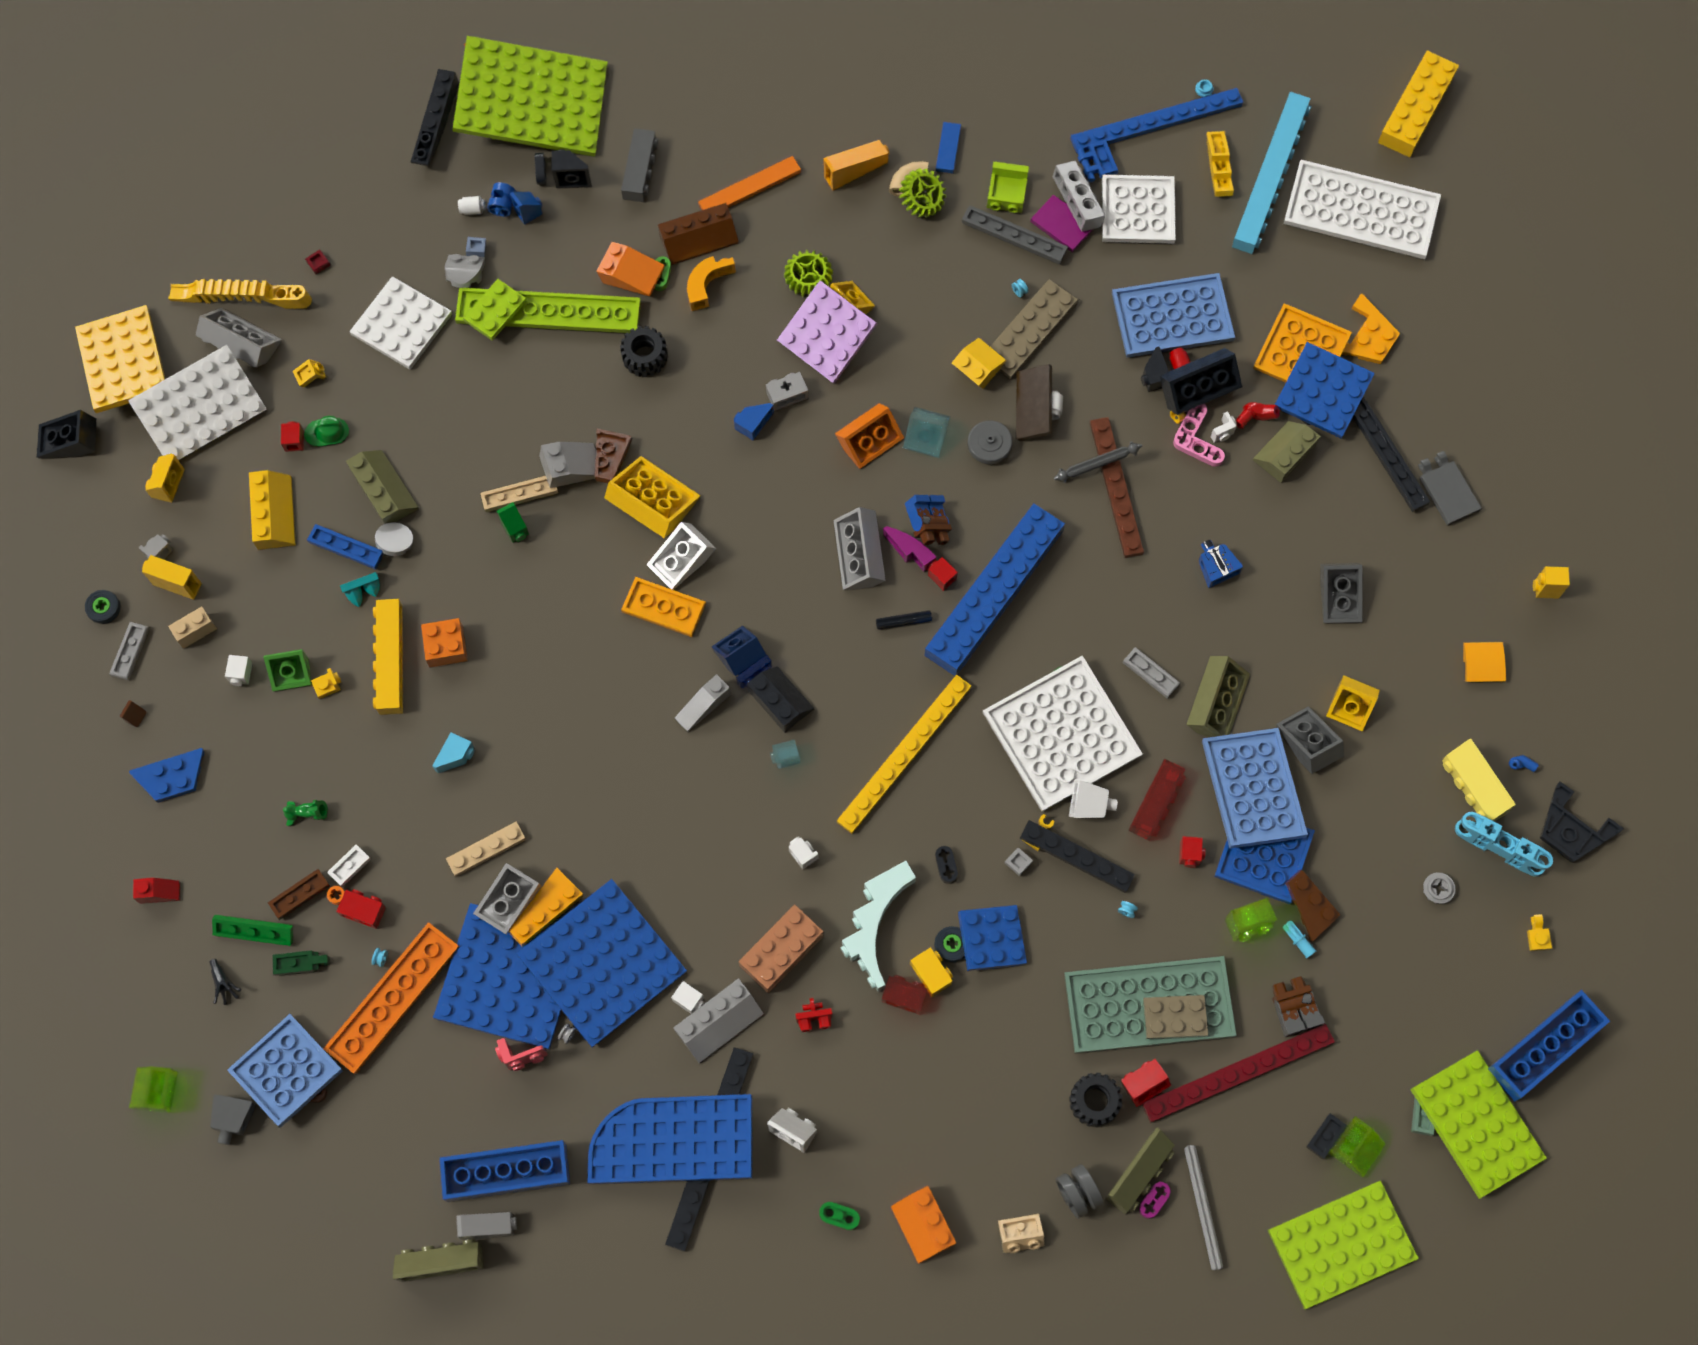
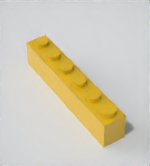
M399 599L376 600V607H373V617L376 618V625H373V634L376 636V643H373V652L376 654V661H373V671L376 672V679H373L374 691L376 690V697H373V707L380 715L402 714V604Z

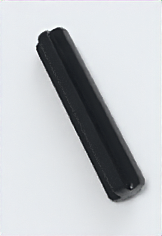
M930 610L878 618L876 619V627L880 630L932 621V614Z

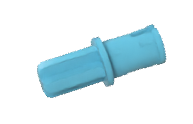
M1289 921L1283 926L1284 931L1294 942L1293 945L1296 944L1306 959L1316 952L1305 938L1306 934L1303 935L1293 921Z

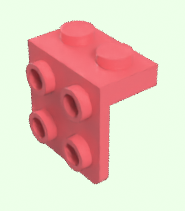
M505 1038L497 1040L498 1047L495 1048L501 1062H504L509 1070L513 1069V1071L525 1068V1064L530 1062L533 1064L539 1063L547 1056V1052L542 1045L513 1056Z

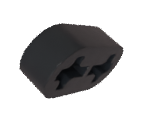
M544 152L535 153L537 185L546 184Z
M941 846L935 853L939 876L943 883L951 884L956 881L958 875L954 855L949 847ZM942 851H945V854H949L947 856V863H944L943 857H939ZM945 867H949L950 873H954L951 879L944 876L946 874Z

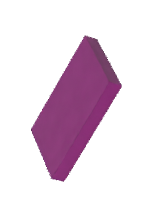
M1055 195L1049 198L1030 221L1060 244L1068 246V250L1072 253L1094 230L1081 232L1068 205Z

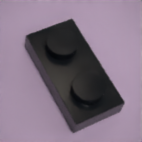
M1329 1113L1306 1148L1321 1159H1324L1347 1125Z

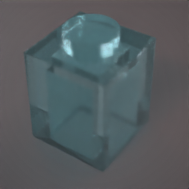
M795 740L772 745L773 752H770L772 764L776 763L778 769L800 763Z

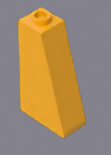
M877 140L823 158L824 178L834 191L887 164L888 155L890 154L886 145Z

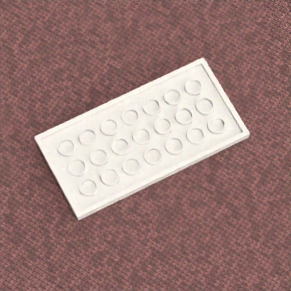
M1300 160L1284 224L1425 259L1441 194Z

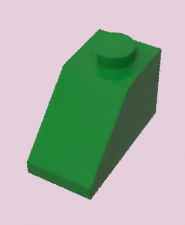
M514 502L497 510L501 524L512 543L522 541L529 535L528 529Z

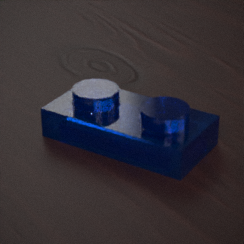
M768 655L736 677L737 684L741 689L745 686L747 687V683L762 671L771 669L772 660Z

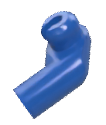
M1525 755L1513 757L1509 761L1510 768L1514 770L1526 767L1530 771L1535 772L1539 764Z

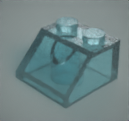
M915 407L910 415L903 448L939 458L950 416Z

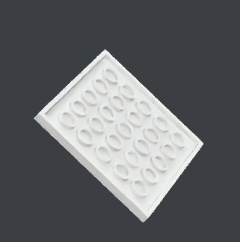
M1083 655L986 708L982 712L1042 812L1071 796L1074 780L1092 784L1143 755Z

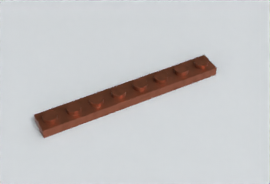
M1109 418L1090 420V427L1098 456L1117 449ZM1120 460L1102 466L1101 469L1124 558L1143 555L1144 551Z

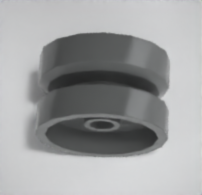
M1082 1164L1071 1170L1072 1178L1066 1173L1055 1178L1065 1203L1077 1219L1088 1213L1087 1205L1095 1210L1104 1204L1095 1182Z

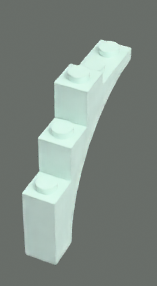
M907 861L864 883L865 890H863V893L867 900H872V902L853 911L854 918H852L856 929L860 928L861 930L843 939V946L840 947L845 958L849 957L851 961L857 958L860 959L857 961L862 971L866 970L869 975L867 980L871 988H876L878 992L885 989V983L880 974L876 959L875 942L882 917L891 902L904 889L916 881V877Z

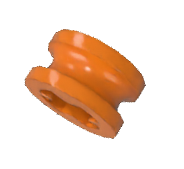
M333 886L328 890L327 898L332 904L339 905L345 891L340 886ZM336 891L338 893H342L341 895H339L340 898L338 900L336 898H332V896H334L333 893Z

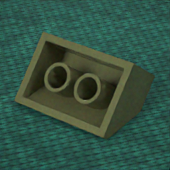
M1288 421L1253 458V461L1282 483L1317 446L1321 436L1305 424Z

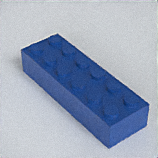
M1580 990L1492 1064L1488 1070L1494 1075L1508 1095L1514 1101H1517L1607 1025L1610 1020Z
M564 1140L440 1157L443 1200L446 1202L570 1185L567 1145Z

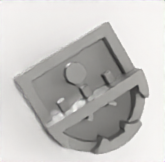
M459 254L448 255L445 263L446 281H450L452 286L458 288H468L474 282L479 284L482 280L485 257H478L476 255L462 256Z

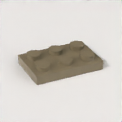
M1204 995L1143 998L1146 1040L1208 1036Z

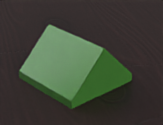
M303 649L264 655L263 658L272 691L311 685L309 658Z

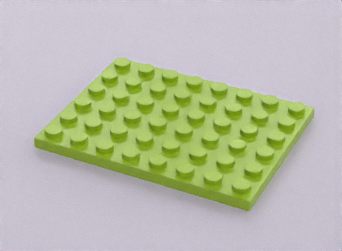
M467 36L452 132L554 150H570L572 153L595 157L608 61Z

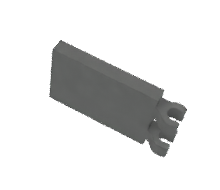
M1441 451L1434 457L1435 462L1439 465V468L1432 470L1428 458L1420 461L1421 464H1418V467L1423 475L1419 479L1448 526L1479 512L1482 508L1455 462L1449 463L1446 453Z

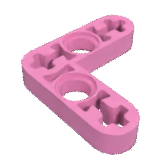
M1202 404L1188 411L1175 435L1173 444L1179 451L1208 465L1218 467L1223 463L1225 457L1223 450L1195 437L1207 413L1206 405ZM1198 408L1201 409V412L1198 414L1197 418H1194L1196 410H1198ZM1191 422L1195 425V429L1188 430L1185 424ZM1186 434L1187 436L1185 442H1183V444H1180L1179 441L1182 439L1183 435ZM1200 445L1204 448V451L1197 453L1194 447ZM1207 450H1210L1208 456L1206 457L1205 455L1207 453ZM1215 454L1219 455L1216 460H1213Z

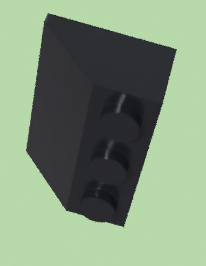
M778 666L762 671L747 683L748 692L784 733L814 710L810 702Z

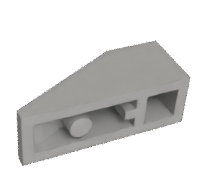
M716 674L675 717L676 721L689 732L731 695L730 687Z

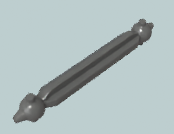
M1130 441L1128 447L1112 450L1073 465L1067 470L1060 468L1054 480L1066 483L1068 477H1076L1123 459L1130 453L1136 456L1142 444Z

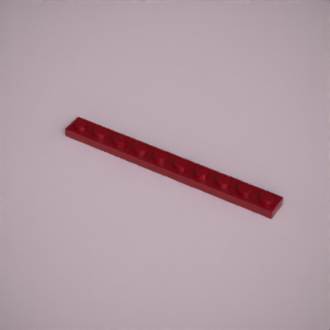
M1323 1024L1143 1103L1142 1106L1150 1123L1329 1046L1335 1041L1327 1025Z

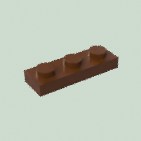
M316 869L269 901L268 904L277 918L281 920L330 885L321 871Z

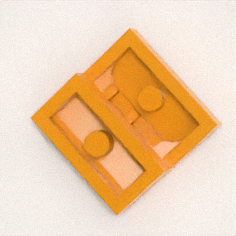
M1503 642L1463 643L1466 682L1506 681Z

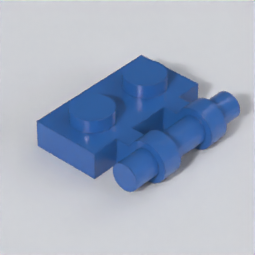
M1106 140L1089 145L1090 152L1085 153L1083 148L1077 150L1079 163L1083 165V173L1089 182L1095 181V173L1099 174L1100 179L1103 175L1117 174L1118 169ZM1093 159L1095 165L1090 166L1089 160Z

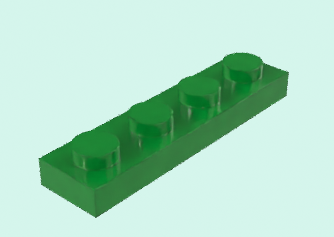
M214 915L212 918L213 936L291 946L293 943V925Z

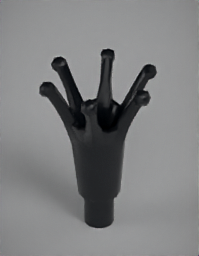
M217 959L210 960L209 963L212 968L211 973L215 985L213 1004L217 1003L219 993L222 995L223 1005L227 1004L226 990L238 999L239 995L232 988L238 992L241 991V988L236 987L228 979L222 966H219Z

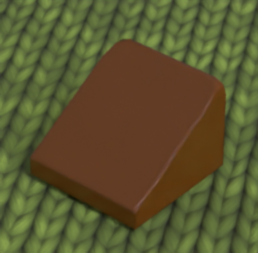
M129 700L120 717L126 723L138 727L147 712Z

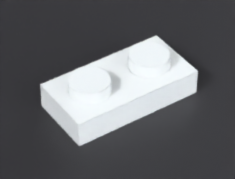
M355 845L327 873L343 887L371 859Z

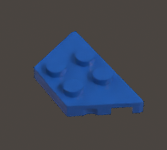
M199 748L130 770L129 773L159 803L196 791L197 777L201 771V759L205 751L203 748Z

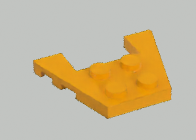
M1360 294L1352 306V310L1365 316L1367 320L1351 343L1347 342L1342 355L1358 357L1357 359L1381 364L1400 333L1363 294Z

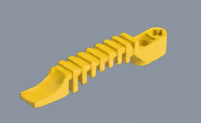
M201 279L200 281L195 280L191 284H171L170 296L168 297L170 301L202 303L201 298L206 303H211V299L213 302H218V298L221 301H226L227 297L232 301L235 297L238 301H243L242 298L244 297L247 301H252L253 297L257 303H261V300L285 309L307 308L312 303V297L301 285H270L267 281L260 283L258 280H253V282L244 280V282H241L240 280L223 281L219 279L215 281L214 279H209V281Z

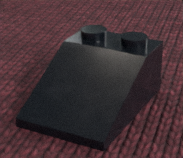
M78 410L39 424L36 457L39 459L76 457L94 452L97 418L82 410Z

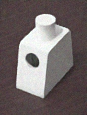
M1074 780L1069 817L1103 818L1105 817L1106 810L1116 811L1117 799L1108 798L1109 790L1085 781Z

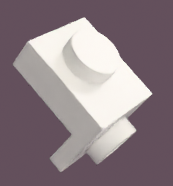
M1228 412L1223 414V425L1212 431L1211 438L1214 443L1219 440L1221 442L1225 441L1230 435L1234 434L1237 425L1236 420Z

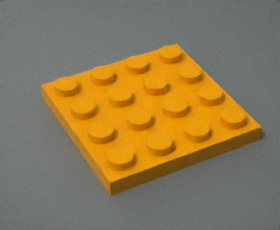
M1284 303L1253 369L1286 383L1307 342L1341 357L1352 332Z

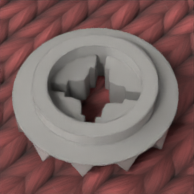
M1433 873L1423 883V893L1427 896V900H1431L1435 904H1444L1450 901L1455 894L1453 880L1444 873ZM1440 883L1444 891L1437 895V890L1434 887Z

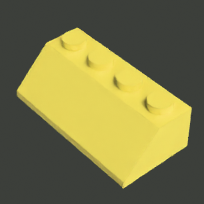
M1471 738L1447 754L1442 760L1444 769L1453 776L1456 787L1463 791L1467 803L1473 806L1476 813L1496 821L1505 816L1516 805Z

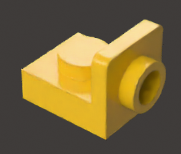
M310 359L293 370L299 386L303 388L316 378H326L323 365Z
M331 668L327 669V674L311 680L319 699L341 690L339 686L341 679L337 672L333 673Z

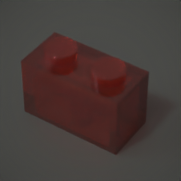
M899 975L889 976L882 996V1003L920 1015L928 988H925V985L920 982H907L904 977Z

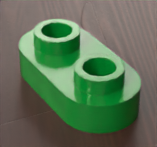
M826 1202L820 1207V1218L827 1224L845 1230H853L859 1225L860 1217L854 1209L833 1202ZM831 1209L834 1212L832 1217L826 1216L827 1210ZM847 1216L853 1217L852 1223H846L845 1219Z

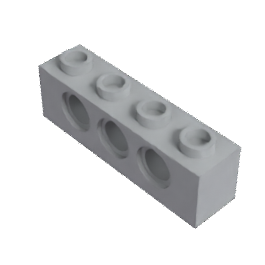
M1076 161L1056 165L1053 179L1081 232L1101 227L1105 213L1100 208L1096 195L1092 193L1089 182L1084 178L1082 169Z

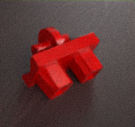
M809 998L810 1004L802 1005L803 1011H811L795 1013L796 1022L799 1023L802 1033L812 1031L811 1021L819 1020V1026L822 1030L831 1028L832 1009L815 1010L823 1008L822 1002L814 1003V998Z

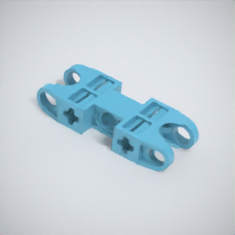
M1466 813L1455 825V832L1460 838L1483 851L1488 849L1506 859L1505 863L1531 876L1541 875L1553 864V857L1548 851L1523 837L1518 839L1501 830V825L1478 813ZM1471 816L1475 818L1476 822L1467 820L1466 817ZM1462 824L1468 833H1462L1459 825ZM1500 841L1506 842L1507 848L1502 847ZM1539 856H1546L1549 861L1548 865H1545ZM1531 867H1535L1541 870L1540 872H1534L1531 869Z

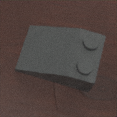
M1320 564L1323 623L1362 622V564Z
M1309 706L1276 724L1300 763L1311 774L1344 757L1343 740Z

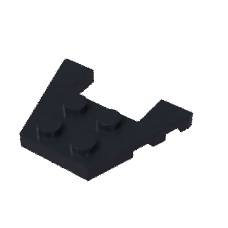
M1559 781L1553 793L1540 839L1573 863L1620 833L1624 828L1608 818L1601 828L1595 832L1563 808L1574 791Z

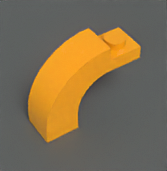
M714 256L700 262L693 269L687 283L691 311L709 307L706 287L713 279L736 272L733 257L729 259L723 258L715 262Z

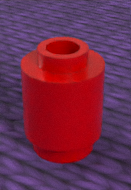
M1177 348L1170 352L1169 359L1173 369L1190 363L1189 356L1183 348Z

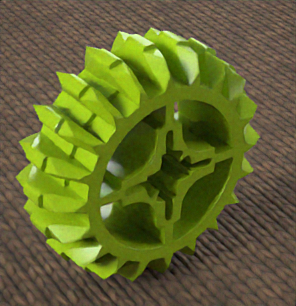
M921 168L909 172V175H905V180L900 183L903 187L899 188V191L903 194L899 198L904 199L901 205H907L906 211L912 210L911 215L917 214L919 218L923 216L927 218L930 215H935L936 211L938 212L942 209L941 206L945 203L942 199H945L947 196L943 192L947 188H942L941 185L944 181L939 182L940 175L934 176V171L928 172V169L922 170ZM927 190V192L924 193V195L922 194L918 196V194L922 193V191L924 192Z
M806 250L803 254L799 251L798 256L793 254L792 259H788V265H785L784 278L786 284L789 285L790 291L794 290L796 295L801 292L802 297L805 294L809 296L819 281L830 286L833 275L832 265L828 262L827 257L822 256V253L816 255L815 250L812 253ZM817 267H819L822 270V276L817 271ZM795 272L800 276V280L794 276Z

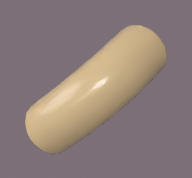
M911 162L902 166L893 175L889 193L895 196L902 195L903 193L899 191V188L903 187L900 183L905 180V175H909V172L916 171L918 168L922 170L928 169V162Z

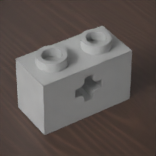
M800 372L790 373L782 379H774L766 384V393L771 404L774 405V411L809 398L808 389Z

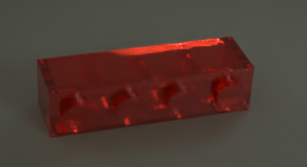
M1166 759L1163 760L1128 831L1148 841L1151 840L1152 836H1157L1161 828L1158 824L1161 819L1165 820L1169 812L1167 806L1169 802L1173 804L1178 794L1175 790L1177 786H1182L1186 778L1183 775L1185 768Z

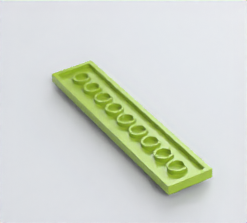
M459 288L455 316L457 324H467L464 322L463 317L488 289ZM517 291L526 297L527 302L506 325L510 327L631 333L630 330L632 328L634 330L638 329L641 299L638 297Z

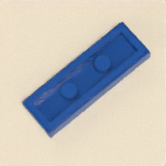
M943 122L936 171L954 172L961 124Z

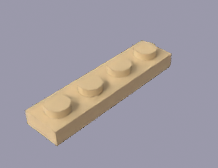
M546 476L480 494L484 510L489 512L501 509L512 502L516 505L557 494L558 490L557 487L550 488Z
M514 822L451 855L446 860L454 876L457 877L526 839L518 823Z

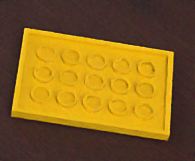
M147 305L75 327L95 413L128 404V400L165 380Z

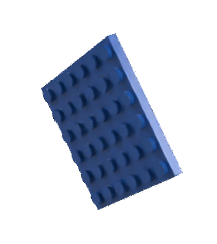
M612 879L517 953V956L592 1048L687 972L685 967Z
M470 903L457 942L459 948L453 954L433 1018L533 1046L542 1045L544 1049L550 1050L562 1010L517 956V953L524 947L510 933L506 935L474 915L473 913L478 905ZM550 924L547 928H545L541 933H539V934H538L535 938H533L530 942H532L534 939H536L539 935H541L544 931H546V930H547L548 928H550L552 925Z

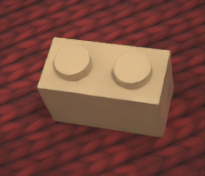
M202 606L168 626L183 649L217 629Z

